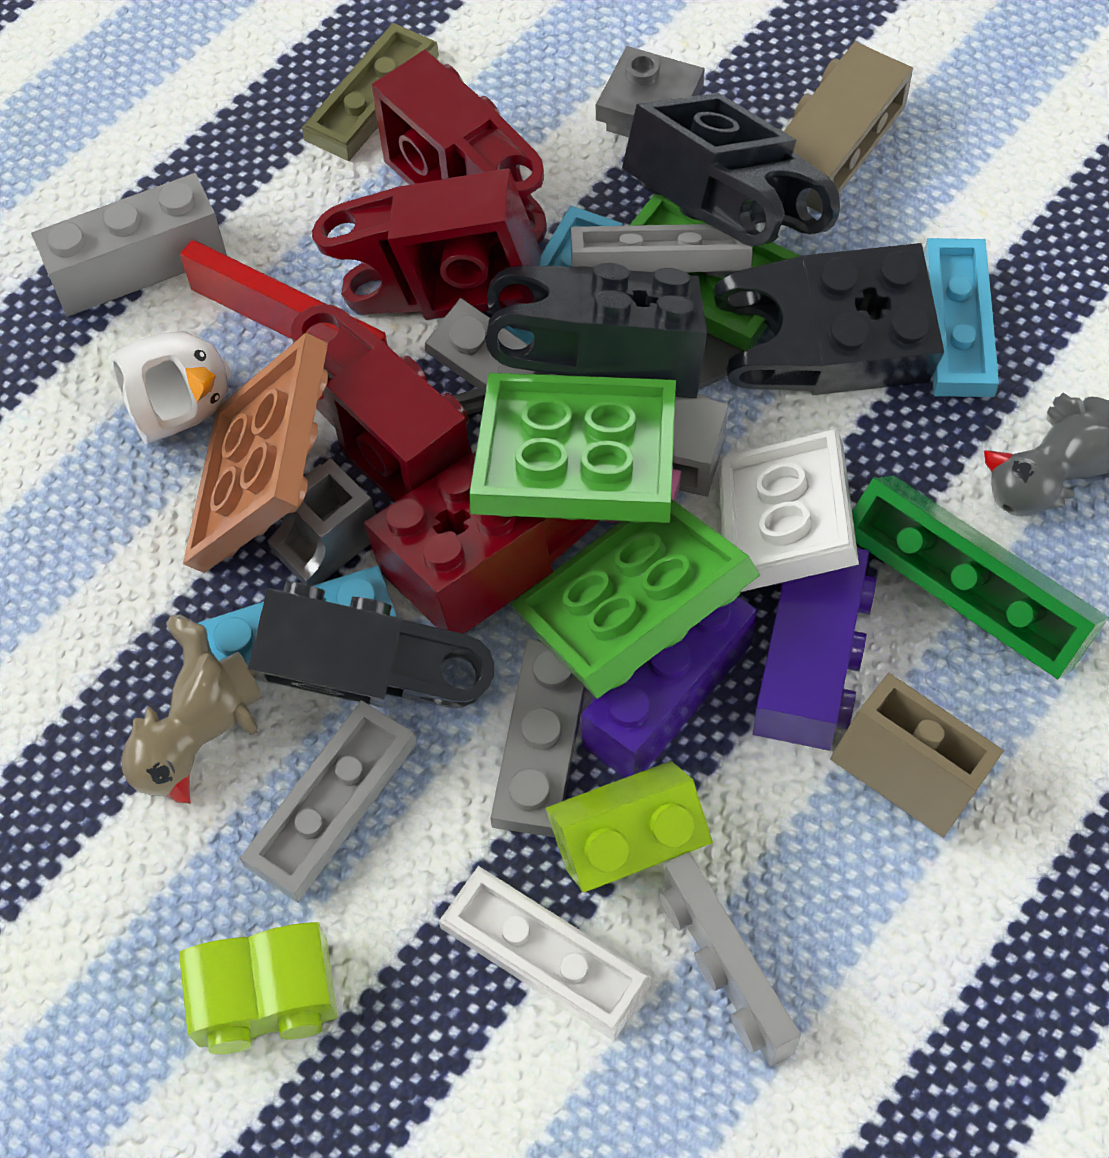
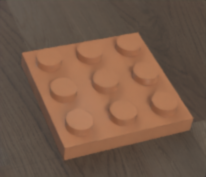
M305 333L224 401L216 410L183 565L205 573L226 557H232L240 547L257 535H263L272 524L286 514L294 513L300 507L308 487V480L306 477H303L306 458L318 434V425L313 422L316 404L328 380V372L323 369L328 346L327 342Z

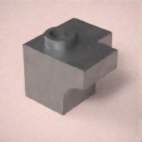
M626 46L595 104L596 120L606 123V131L629 138L636 104L698 96L704 85L705 68Z
M331 458L323 465L319 464L304 476L308 480V487L303 502L294 513H288L282 517L284 520L281 526L267 540L272 552L303 584L311 586L324 582L370 544L363 522L376 515L371 498Z

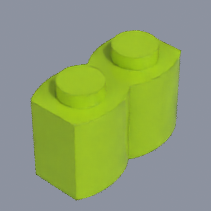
M319 922L281 926L259 932L250 937L220 939L179 951L187 1035L198 1047H208L209 1053L222 1055L246 1050L251 1047L252 1038L269 1032H279L280 1038L288 1040L307 1038L322 1031V1023L338 1018L327 937Z

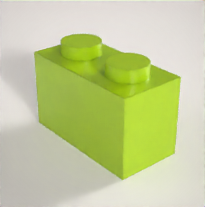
M672 761L545 808L565 869L583 893L713 843L694 781Z

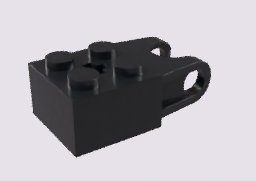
M713 93L636 104L622 169L642 181V186L647 191L663 195L678 205L683 215L691 219L704 221L749 246H759L774 242L779 237L778 233L781 225L809 235L826 232L835 225L839 217L840 199L835 184L828 176L794 152L797 140L722 94ZM811 189L817 191L822 199L823 211L819 220L812 217L807 210L806 199ZM765 223L762 232L756 230L753 225Z
M922 243L803 255L732 273L720 280L713 288L717 308L738 315H757L765 318V323L774 334V338L770 341L758 344L729 359L726 368L728 381L734 386L741 388L811 390L812 395L929 383L945 353Z
M601 263L595 267L513 266L498 272L490 281L487 298L488 308L493 316L488 321L485 339L491 356L502 365L515 369L563 376L676 380L675 397L697 399L707 338L699 276L688 275L686 272L675 268H661L655 272L628 270L619 264ZM522 284L532 291L534 299L529 304L518 303L506 306L501 302L499 294L508 285ZM505 326H510L532 332L534 338L528 346L522 349H510L499 341L498 333Z
M287 581L283 591L267 588L248 670L255 680L358 703L362 700L368 705L383 708L385 695L447 708H463L473 704L489 688L494 677L493 657L482 641L474 637L390 616L391 605L369 598L352 597L349 607L327 602L326 598H324L325 590L307 584ZM450 658H461L469 662L475 671L474 685L468 688H456L449 685L442 675V663Z

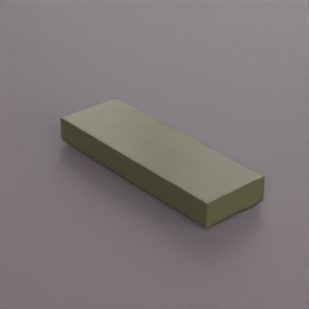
M392 23L302 126L304 141L350 161L378 128L372 83L424 49L437 58L439 56L437 42Z

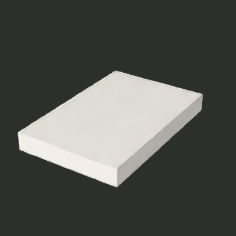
M838 429L718 459L722 536L749 555L760 574L757 579L743 588L741 592L859 565L844 446Z

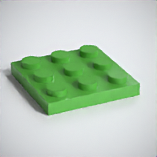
M489 373L470 488V514L497 515L502 517L563 518L568 520H613L634 523H670L676 380Z
M671 499L670 523L620 521L510 604L521 621L598 699L610 689L616 688L628 681L636 669L661 650L681 641L689 629L718 607L725 606L734 601L741 593V590L757 579L760 574L749 555Z

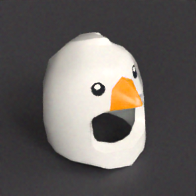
M185 331L154 334L135 340L110 353L112 368L129 415L145 443L174 435L198 425L214 414L228 392V379L232 375L229 364L220 356L213 344Z

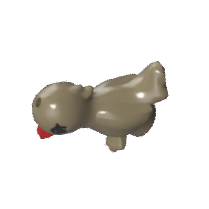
M180 614L171 615L166 623L173 637L183 648L184 662L173 687L169 715L159 720L157 713L151 707H147L144 719L135 718L131 735L124 746L121 761L122 772L128 784L139 793L151 796L166 795L177 803L191 804L189 789L190 773L196 754L203 744L227 732L236 722L250 735L258 733L256 720L247 706L260 700L262 695L239 652L218 661L211 651L207 629L203 625L192 622Z

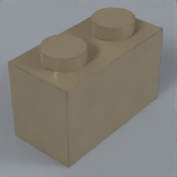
M888 673L858 710L830 760L944 838L1005 750Z

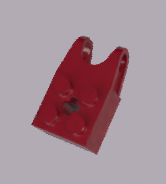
M426 49L372 83L383 159L402 179L411 185L509 168L528 219L535 225L532 230L538 245L544 240L547 232L545 213L540 204L531 195V193L542 187L544 181L542 159L501 117L497 107L488 97L476 94L463 82L458 72L451 65H443ZM520 165L527 167L532 172L525 180H522Z
M509 168L394 187L346 201L325 211L315 222L312 229V239L322 254L340 260H357L362 262L344 276L341 293L348 307L362 314L422 312L425 320L445 318L460 298L480 312L490 311L488 308L487 291L490 281L498 272L513 266H540L541 261L539 245ZM344 223L355 224L348 234L332 238L328 237L331 230L338 225ZM382 281L379 288L370 294H355L358 287L366 282ZM511 284L500 292L499 298L504 305L511 306L518 303L529 304L533 301L534 295L525 285Z
M322 304L312 306L302 311L294 319L291 326L293 343L304 335L311 326L318 323H330L339 329L335 338L327 342L328 346L323 369L328 372V380L321 397L317 401L316 409L335 428L341 453L393 503L463 457L473 453L468 442L466 424H468L469 419L466 411L451 394L444 393L441 395L428 383L423 370L411 357L407 355L402 358L399 357L388 345L378 339L347 312L335 305Z
M476 451L463 457L363 522L381 574L436 628L465 634L552 574L551 564L600 521L470 514V488Z

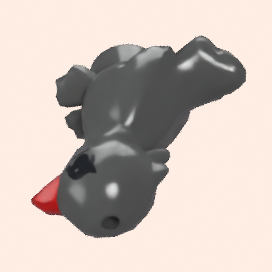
M1062 393L1059 397H1055L1053 401L1054 407L1050 406L1047 410L1048 416L1046 420L1052 427L1040 446L1033 450L1014 454L984 450L985 464L992 472V494L997 505L1004 511L1016 516H1032L1047 509L1063 508L1065 506L1064 498L1075 497V493L1071 489L1063 486L1065 480L1091 478L1108 473L1109 400L1092 396L1082 401L1080 398L1070 397Z

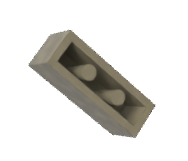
M854 41L840 60L834 58L828 64L822 76L821 84L813 95L806 93L799 101L792 121L783 132L797 140L794 152L828 176L835 184L839 194L906 107L913 67ZM811 189L807 195L806 206L822 213V199L817 191Z

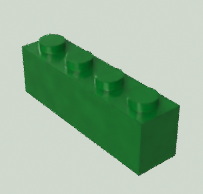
M896 476L874 477L852 511L855 538L858 545L869 550L874 556L1057 680L1075 668L1109 619L1107 615Z

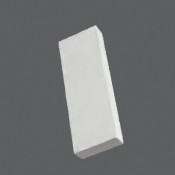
M480 866L476 868L439 920L442 930L613 1041L652 984V975Z

